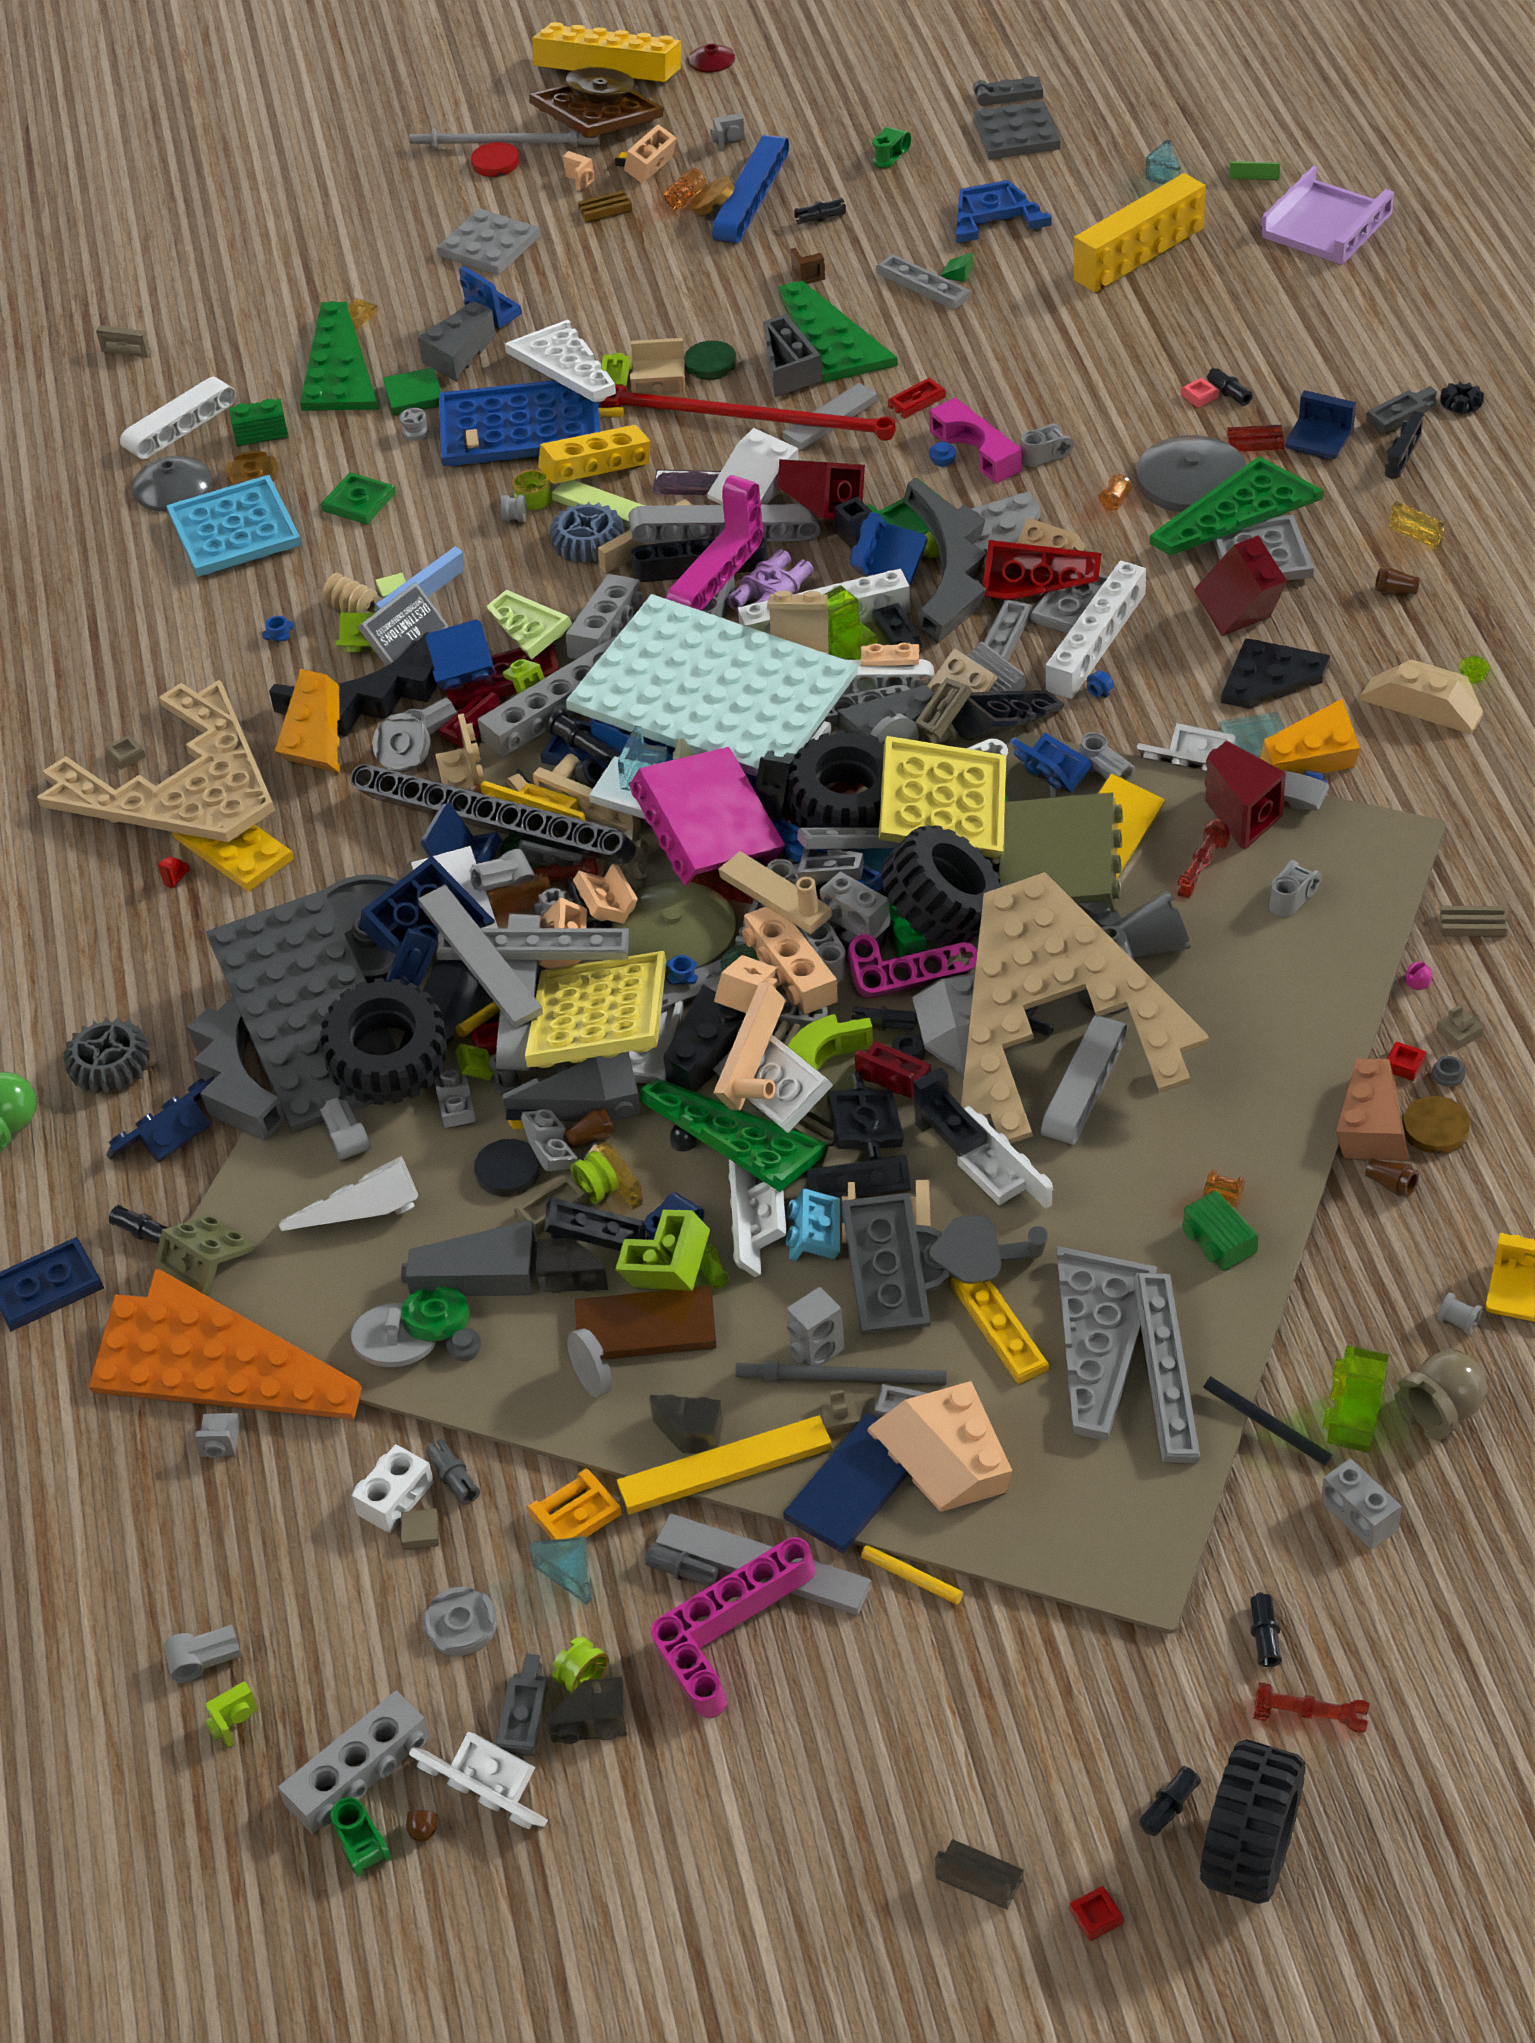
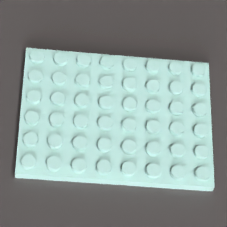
M651 594L568 697L566 707L568 710L675 748L677 739L684 738L694 755L730 747L742 770L747 774L757 777L760 757H764L767 751L773 750L774 756L784 757V754L787 752L796 754L800 748H804V744L810 740L857 675L858 664Z

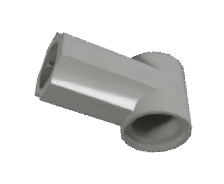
M444 698L422 711L409 709L403 712V714L416 717L424 723L427 731L431 734L454 717L457 711L454 709L452 702Z
M1089 732L1081 738L1080 754L1088 758L1093 764L1088 772H1098L1106 779L1112 773L1129 782V779L1134 774L1135 766L1107 746V738L1101 733Z
M521 849L508 851L496 860L473 864L469 870L471 875L470 882L474 890L477 889L480 892L510 886L512 890H519L535 880V875Z
M338 1098L326 1101V1105L320 1111L328 1128L330 1140L338 1160L341 1161L370 1150L371 1147L365 1129L361 1122L357 1123L347 1101Z
M233 1625L195 1637L189 1633L176 1634L168 1638L163 1644L171 1679L176 1683L191 1682L200 1677L205 1668L242 1657Z

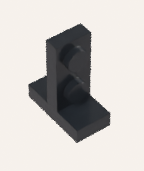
M941 1067L913 1081L915 1125L922 1132L933 1127L959 1157L987 1143V1133L949 1093L948 1074Z

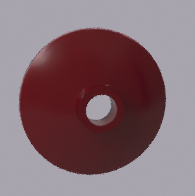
M713 43L701 46L689 55L690 66L697 71L706 73L723 71L735 62V53L731 48Z

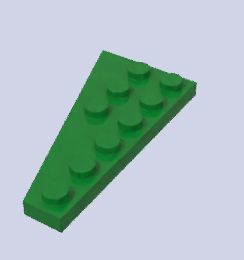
M790 282L786 285L778 286L779 296L791 320L821 355L822 383L898 366L897 356L805 282Z
M321 302L300 399L302 411L379 410L347 302Z
M1258 456L1150 534L1149 544L1172 556L1323 499L1324 490Z
M655 1078L640 1089V1102L779 1192L826 1155L828 1146L826 1142L794 1130L787 1133L774 1122L742 1110H730L724 1103L659 1078Z

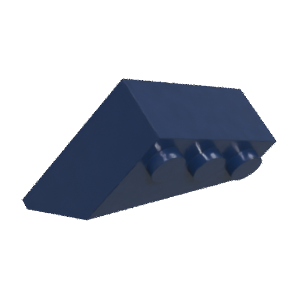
M430 856L361 910L360 927L380 948L397 954L408 928L418 929L420 933H429L432 937L438 939L439 930L419 906L418 898L444 885L448 887L479 928L495 923V920L433 856Z

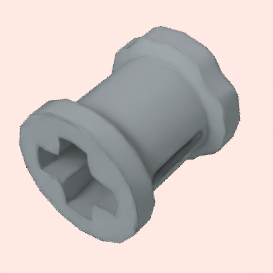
M1448 1293L1439 1309L1437 1321L1442 1323L1448 1321L1463 1328L1465 1334L1471 1335L1480 1320L1483 1307L1479 1305L1475 1307L1457 1300L1455 1294Z

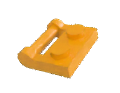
M587 1468L577 1473L575 1480L542 1501L538 1502L535 1500L526 1506L532 1520L542 1527L562 1553L622 1515L621 1506ZM584 1490L587 1491L581 1496L571 1501L570 1503H568L567 1505L563 1506L562 1508L554 1512L553 1514L549 1515V1512L556 1509L566 1501L570 1500Z

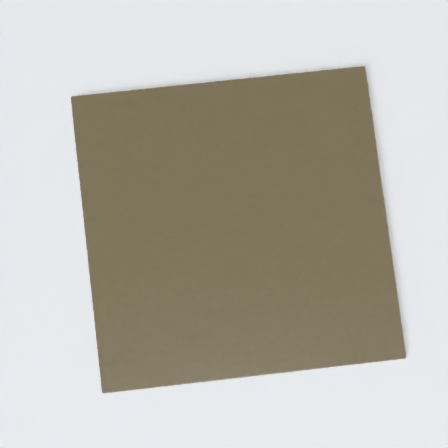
M566 637L553 641L560 669L576 660L567 657ZM516 693V694L511 695L508 700H510L511 698L515 697V696L518 695V694ZM579 713L568 717L591 723L590 717ZM838 726L831 727V735L839 731ZM1007 730L988 738L966 740L961 738L956 731L957 738L955 741L942 744L967 749L988 739L1001 740L1008 748L1005 795L1008 796V802L1050 798V785L1045 781L1046 777L1040 773L1038 776H1034L1023 767L1024 762L1013 754L1015 749L1010 744L1014 737L1033 748L1041 736ZM545 731L503 758L482 742L478 748L481 760L476 765L481 764L484 779L487 782L512 789L507 784L506 779L516 775V770L519 769L534 785L533 773L539 767L548 771H552L556 767L541 763L540 756L553 735ZM1059 740L1080 753V744ZM1116 752L1135 766L1134 774L1129 779L1130 783L1166 799L1163 808L1117 879L1120 882L1121 897L1115 900V908L1120 917L1123 918L1158 893L1168 890L1173 898L1170 901L1172 907L1177 908L1180 913L1191 948L1184 951L1134 958V961L1208 1034L1209 1044L1181 1053L1191 1083L1159 1093L1129 1008L1125 1011L1102 1015V1017L1127 1023V1035L1084 1128L1074 1145L1042 1136L1041 1127L1046 1111L1091 1020L1096 1015L1093 1009L1088 1008L1080 1000L1078 992L1039 1005L1032 1016L1033 1018L1053 1024L1052 1034L1046 1036L1032 1031L1034 1039L1003 1049L1033 1134L1030 1138L1010 1145L1019 1154L1023 1153L1040 1174H1045L1050 1179L1053 1185L1052 1206L1047 1209L1044 1208L1026 1189L999 1206L958 1166V1155L933 1127L922 1132L915 1125L914 1096L910 1099L895 1093L893 1095L904 1136L903 1145L897 1148L879 1149L882 1158L907 1155L912 1189L856 1197V1199L903 1193H910V1197H916V1180H929L931 1227L942 1233L953 1219L972 1215H982L993 1222L998 1245L1028 1242V1232L1034 1226H1042L1047 1230V1243L1040 1257L1001 1262L998 1276L991 1280L1049 1363V1371L1019 1385L951 1288L950 1279L955 1277L952 1274L948 1281L938 1290L926 1293L931 1320L930 1327L861 1335L847 1243H842V1223H844L841 1207L842 1199H840V1252L837 1257L831 1259L803 1251L796 1261L789 1259V1246H786V1235L789 1230L790 1220L786 1218V1211L789 1202L792 1199L795 1200L803 1188L809 1190L807 1171L783 1189L786 1235L760 1249L761 1275L753 1277L744 1269H740L733 1258L734 1239L732 1233V1208L730 1205L729 1159L697 1139L695 1147L689 1151L675 1150L671 1145L670 1133L676 1124L640 1101L641 1114L611 1121L616 1132L609 1134L610 1138L597 1141L598 1145L610 1149L606 1159L617 1176L619 1189L613 1194L606 1193L604 1199L597 1204L589 1201L584 1206L645 1221L648 1214L660 1206L671 1193L676 1192L704 1209L703 1222L710 1229L694 1287H712L717 1348L602 1359L603 1365L608 1363V1366H610L613 1380L612 1388L608 1393L600 1397L591 1396L578 1379L567 1346L568 1335L576 1330L575 1299L662 1291L666 1289L633 1288L615 1270L621 1251L582 1241H577L567 1246L559 1245L551 1239L550 1233L542 1231L536 1235L537 1246L532 1295L465 1296L470 1310L469 1322L465 1328L475 1330L481 1339V1347L476 1357L469 1361L456 1360L449 1354L446 1347L447 1339L437 1341L431 1352L424 1358L409 1365L381 1367L364 1361L353 1349L351 1341L352 1328L358 1318L367 1311L385 1304L404 1303L407 1297L410 1296L407 1283L403 1284L401 1279L402 1263H407L409 1249L519 1223L520 1221L514 1212L516 1207L568 1175L573 1179L571 1169L545 1171L540 1164V1176L536 1183L526 1192L518 1194L517 1191L509 1193L510 1196L500 1197L489 1194L480 1187L475 1176L474 1166L475 1160L482 1149L488 1144L501 1139H517L530 1144L524 1129H513L508 1125L503 1096L495 1092L492 1085V1080L495 1077L494 1074L490 1080L466 1075L476 1122L444 1128L435 1082L428 1089L421 1088V1094L412 1099L410 1096L402 1098L403 1102L393 1104V1101H385V1105L371 1104L352 1111L357 1123H362L371 1149L341 1161L336 1156L325 1122L292 1134L285 1120L266 1141L244 1131L189 1221L206 1215L214 1216L228 1228L243 1234L244 1238L255 1244V1248L251 1253L218 1263L211 1293L205 1295L358 1381L362 1387L359 1399L361 1404L621 1478L820 1415L822 1419L819 1399L830 1397L829 1392L844 1389V1394L854 1392L861 1421L867 1413L874 1416V1409L882 1384L931 1393L972 1381L1012 1469L1007 1493L940 1512L913 1483V1477L909 1474L853 1541V1544L863 1547L869 1545L884 1553L1172 1634L1178 1629L1248 1420L1246 1415L1203 1387L1208 1378L1212 1376L1250 1402H1254L1340 1145L1336 1130L1356 1059H1369L1445 832L1446 823L1441 819L1325 795L1319 810L1291 809L1288 801H1284L1283 817L1244 850L1240 848L1205 801L1207 771ZM1087 772L1072 793L1061 787L1060 790L1056 789V797L1098 794L1107 779L1098 772ZM574 773L569 779L575 781L576 774ZM838 781L831 791L841 794H855L863 792L868 788L856 782ZM786 807L782 818L801 828L796 822V818L791 814L789 807ZM585 816V819L588 822L611 827L609 825H606L604 823H601L597 820ZM647 821L641 824V829L638 832V835L647 841L650 849L644 888L662 882L681 881L674 872L672 863L665 850L661 848L651 825ZM465 823L473 836L496 832ZM497 832L503 841L492 860L499 859L508 851L518 849L519 841L523 838ZM421 843L400 875L399 881L413 871L411 862L429 858ZM780 853L776 859L790 860L791 858ZM581 854L582 860L575 873L528 862L535 875V880L531 884L519 890H512L510 886L486 891L498 928H508L509 914L536 915L534 904L539 903L538 895L551 888L567 891L565 888L566 882L570 878L575 877L578 871L597 876L600 859ZM983 856L986 860L989 859L993 865L992 869L999 875L1000 859ZM760 858L754 859L760 864L764 865ZM1295 860L1299 863V866L1309 871L1317 870L1321 872L1322 878L1317 891L1305 901L1294 915L1279 917L1270 911L1272 881L1284 870L1289 861ZM719 869L696 874L690 882L715 890L731 905L736 921V937L739 936V930L743 927L744 915L748 914L754 898L720 878ZM629 883V885L631 886L633 892H634V893L637 892V891L633 888V886ZM583 900L581 901L582 907L585 906ZM1078 904L1089 916L1095 915L1090 910ZM605 920V928H612V921ZM887 928L886 942L880 950L882 961L896 958L895 946L888 939ZM840 930L838 938L844 933V931ZM979 935L969 943L976 948L977 952ZM927 939L928 950L949 946L938 944L934 939ZM736 942L727 955L729 957L736 954L738 958L744 955L759 961L756 951L736 948ZM437 948L419 986L421 993L437 959ZM868 948V950L865 952V954H863V955H861V956L859 955V957H861V958H867V957H869V956H870V950H869V948ZM960 953L955 960L948 962V967L951 963L962 961L965 966L969 959L968 957L962 958ZM581 960L578 964L591 963L603 960ZM928 960L927 964L924 965L929 973L936 974L939 972V966L933 960ZM846 962V976L837 983L838 1002L827 1006L828 1016L836 1014L838 1023L851 1021V1016L855 1015L852 1012L854 1006L879 1009L882 1006H887L891 1010L915 1012L912 997L928 985L879 997L865 998L857 993L849 963ZM976 965L969 973L975 974ZM897 967L893 970L894 976L898 980L906 981L909 979V974L904 968ZM863 976V983L866 987H878V980L875 976ZM536 984L535 999L537 995L538 984ZM777 985L776 990L780 994L786 995L784 988L781 985ZM695 999L685 1002L679 1027ZM783 1007L781 1014H787L791 1009ZM500 1013L486 1021L483 1025L499 1022ZM918 1021L913 1030L886 1028L885 1031H880L879 1028L872 1027L873 1043L877 1041L891 1048L894 1040L904 1034H914L922 1039ZM388 1028L398 1049L405 1031ZM471 1034L455 1038L446 1045L447 1057L443 1062L444 1068L442 1072L450 1069L460 1070L455 1050L460 1043L473 1046ZM784 1034L781 1040L782 1043L785 1042L788 1035ZM925 1049V1056L922 1061L931 1064V1072L941 1067L948 1074L949 1093L961 1105L964 1076L956 1072L954 1067L942 1062ZM856 1052L834 1056L821 1065L818 1072L833 1084L828 1091H841L851 1088L849 1075L855 1072L854 1055ZM567 1061L555 1063L548 1068L535 1066L529 1067V1071L516 1070L521 1079V1085L536 1078L545 1080L557 1074V1068L565 1064L572 1067L578 1063ZM716 1073L696 1093L723 1103L713 1093L720 1076ZM863 1080L865 1087L876 1090L887 1089L876 1083ZM636 1083L638 1096L640 1095V1089L647 1085L646 1083ZM271 1086L268 1092L275 1095L273 1088ZM827 1091L813 1107L830 1116L826 1100ZM745 1099L741 1108L742 1111L774 1122L749 1100ZM992 1118L987 1119L989 1125L996 1131ZM578 1121L560 1122L566 1129L572 1127L574 1124H576ZM798 1122L799 1125L805 1127L804 1124ZM816 1131L813 1132V1133H815V1134L821 1136L822 1138H824V1139H826V1140L828 1139L827 1137L821 1135L820 1133H818V1132H816ZM564 1133L563 1141L576 1155L577 1160H580L591 1143L572 1148L566 1133ZM852 1149L861 1151V1161L868 1160L866 1149ZM826 1155L810 1168L823 1167ZM402 1156L418 1193L417 1199L413 1201L415 1205L413 1208L399 1215L394 1210L385 1215L281 1231L279 1227L281 1220L318 1200L323 1199L325 1201L329 1199V1195L343 1186L358 1184L365 1174ZM755 1176L756 1185L764 1182ZM1214 1190H1217L1259 1235L1257 1253L1226 1270H1221L1216 1262L1211 1263L1204 1255L1203 1249L1196 1242V1239L1190 1240L1182 1228L1186 1205H1190L1192 1202H1196L1197 1199L1213 1193ZM645 1229V1240H646V1237L648 1236V1232H647L646 1229ZM1057 1246L1158 1267V1274H1170L1199 1445L1200 1458L1197 1463L1162 1462L1142 1330L1108 1441L1073 1434L1057 1264ZM151 1283L142 1297L148 1296ZM818 1287H821L842 1308L845 1346L844 1351L821 1366L947 1371L946 1385L778 1379V1382H764L763 1378L736 1377V1363L764 1364V1361H779V1365L806 1366L803 1362L798 1363L795 1361L788 1349L790 1338L786 1328L788 1324L787 1308ZM851 1431L829 1435L832 1442V1450L707 1489L688 1497L796 1527L784 1519L783 1512Z

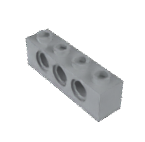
M607 574L566 633L568 658L578 659L612 637H617L625 625L632 619L636 609L642 605L643 592L640 591L639 579Z
M396 1690L278 1786L284 1806L312 1835L321 1827L330 1825L332 1823L331 1809L336 1802L346 1797L360 1800L366 1794L368 1788L380 1778L389 1776L395 1770L397 1764L409 1755L412 1747L421 1749L425 1745L426 1740L430 1738L425 1718ZM385 1738H392L388 1742H381ZM356 1762H363L359 1766L351 1767V1765ZM327 1786H334L328 1791H321Z

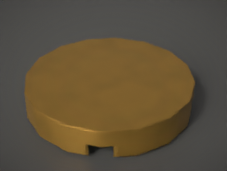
M728 176L716 179L694 197L690 208L697 216H703L714 210L712 208L713 205H722L732 195L735 188L734 183Z
M260 450L246 451L238 454L232 463L229 461L226 464L225 468L226 479L230 486L270 475L274 482L279 474L276 458L272 455L271 457L267 456L266 452Z
M1441 1096L1422 1097L1412 1102L1405 1110L1403 1118L1405 1137L1414 1147L1424 1152L1433 1153V1150H1442L1441 1154L1450 1153L1461 1148L1468 1140L1471 1125L1468 1112L1461 1104L1450 1098Z

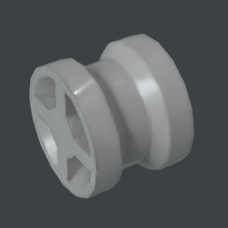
M410 408L400 414V423L403 426L402 434L406 440L419 441L428 435V426L425 423L426 414L422 409Z
M502 495V522L509 523L511 520H517L520 523L526 522L527 504L525 495H518L516 498Z

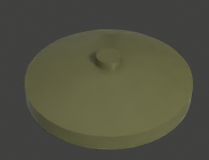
M668 881L645 887L635 892L637 897L636 906L633 912L629 914L625 923L621 924L612 921V928H629L628 956L664 951L666 962L675 956L685 955L697 963V968L726 958L732 950L736 939L735 915L728 901L715 890L693 882L684 886L682 881ZM666 969V972H665V980H666V976L669 974V970H668V969Z

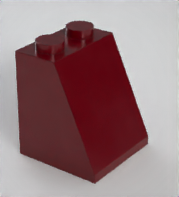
M779 459L778 487L819 518L834 519V506L857 496L863 502L865 465Z
M1257 535L1233 545L1196 586L1194 592L1221 636H1225L1271 617L1287 580L1263 541Z
M1226 740L1207 756L1205 801L1240 848L1246 850L1283 817L1286 772Z

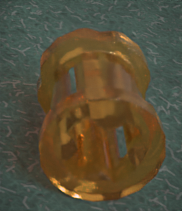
M1113 475L1108 481V487L1099 494L1101 505L1111 511L1121 507L1123 498L1132 491L1131 481L1124 475Z
M1211 1169L1205 1183L1203 1196H1207L1209 1193L1217 1190L1228 1202H1231L1232 1206L1238 1207L1244 1190L1245 1178L1238 1177L1234 1179L1217 1174V1170Z

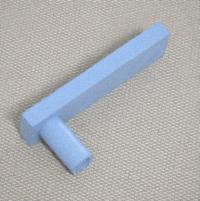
M456 546L376 603V612L415 582H417L427 597L432 595L464 571L463 551Z

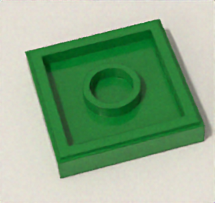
M434 367L383 377L384 387L393 415H399L410 408L423 410L439 406V392L441 390Z
M349 472L323 500L321 508L324 512L368 525L396 494L395 486Z

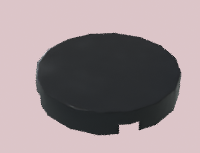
M501 1139L488 1144L479 1152L475 1160L474 1172L477 1182L482 1189L489 1194L506 1197L510 1196L509 1193L518 1191V1194L526 1192L536 1183L540 1176V1162L531 1145L527 1142L517 1139Z

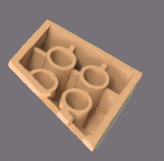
M972 1381L906 1399L868 1427L867 1432L875 1440H880L889 1450L888 1455L896 1464L900 1463L913 1477V1483L940 1512L1007 1493L1012 1469Z

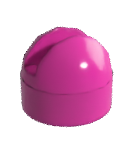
M1421 961L1409 965L1405 976L1406 984L1416 990L1427 988L1431 984L1432 978L1430 967Z

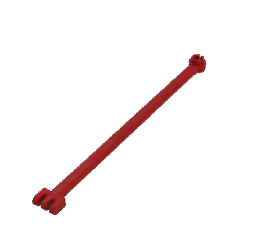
M615 385L616 394L606 397L600 403L603 408L630 405L875 433L882 441L891 440L896 431L895 420L888 416L868 419L627 392L626 386Z

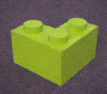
M663 1210L654 1240L624 1239L615 1270L633 1288L693 1291L710 1229L692 1210Z

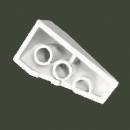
M402 1156L365 1174L358 1184L343 1186L329 1195V1199L325 1201L323 1199L318 1200L281 1220L279 1223L281 1231L385 1215L394 1210L399 1215L415 1206L413 1201L417 1199L418 1193Z

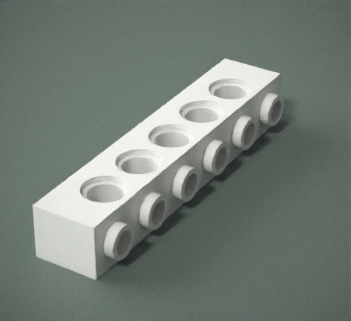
M1119 561L1047 662L1046 690L1048 692L1073 699L1087 679V676L1144 597L1146 590V568Z
M901 569L807 590L818 591L821 595H828V632L873 621L872 610L897 603L900 604L905 613L911 612L910 587ZM768 600L738 607L739 624L770 634V609H767Z

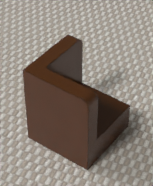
M796 247L790 249L792 270L799 282L803 281L809 284L825 280V263L821 253L801 257Z

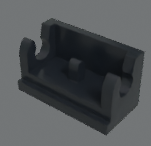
M773 750L767 751L764 757H760L755 793L768 816L773 820L781 821L786 811L790 766L795 755L793 753L787 752L784 754V757L774 756Z

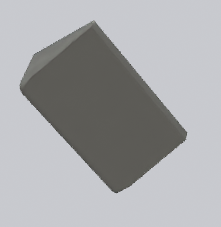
M523 839L519 841L518 849L523 851L527 861L530 863L575 873L582 860V855L579 853Z

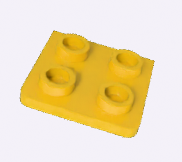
M1499 1233L1485 1307L1489 1313L1535 1322V1239Z

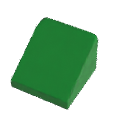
M973 253L949 260L941 277L966 282L974 268Z

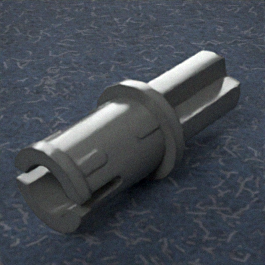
M653 1543L646 1554L645 1564L647 1566L666 1571L677 1580L684 1577L706 1586H711L716 1581L718 1575L717 1567L690 1558L689 1553L686 1551L679 1553Z

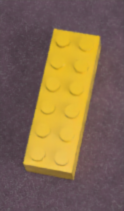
M553 22L532 37L533 66L572 71L588 67H603L624 72L632 78L666 82L681 69V40H674L672 36L665 35L658 38L651 37L649 33L633 35L625 30L608 32L606 28L599 27L591 30L585 29L583 25L567 27L563 26L562 23Z
M1182 173L1074 236V280L1091 291L1097 292L1101 289V284L1104 286L1109 285L1202 230L1205 222L1206 185Z

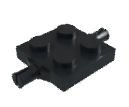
M853 1072L849 1075L850 1089L828 1091L826 1100L837 1149H866L868 1160L882 1158L879 1148L902 1147L904 1136L892 1089L876 1090L865 1087L862 1073L858 1072L856 1076V1072Z

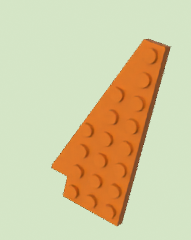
M155 1269L147 1297L115 1294L88 1386L92 1393L352 1420L355 1419L362 1391L358 1381L160 1269Z

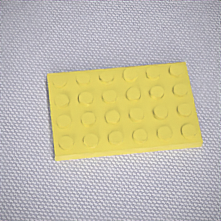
M658 951L628 956V960H603L541 970L536 1000L542 1006L543 1015L531 1021L525 1052L527 1067L548 1068L555 1063L567 1061L579 1063L587 1058L598 1056L611 1058L620 1053L630 1051L643 1053L657 1047L667 963L665 952Z

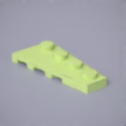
M505 590L486 606L490 615L531 660L553 641L561 638L572 625L569 616L509 590Z

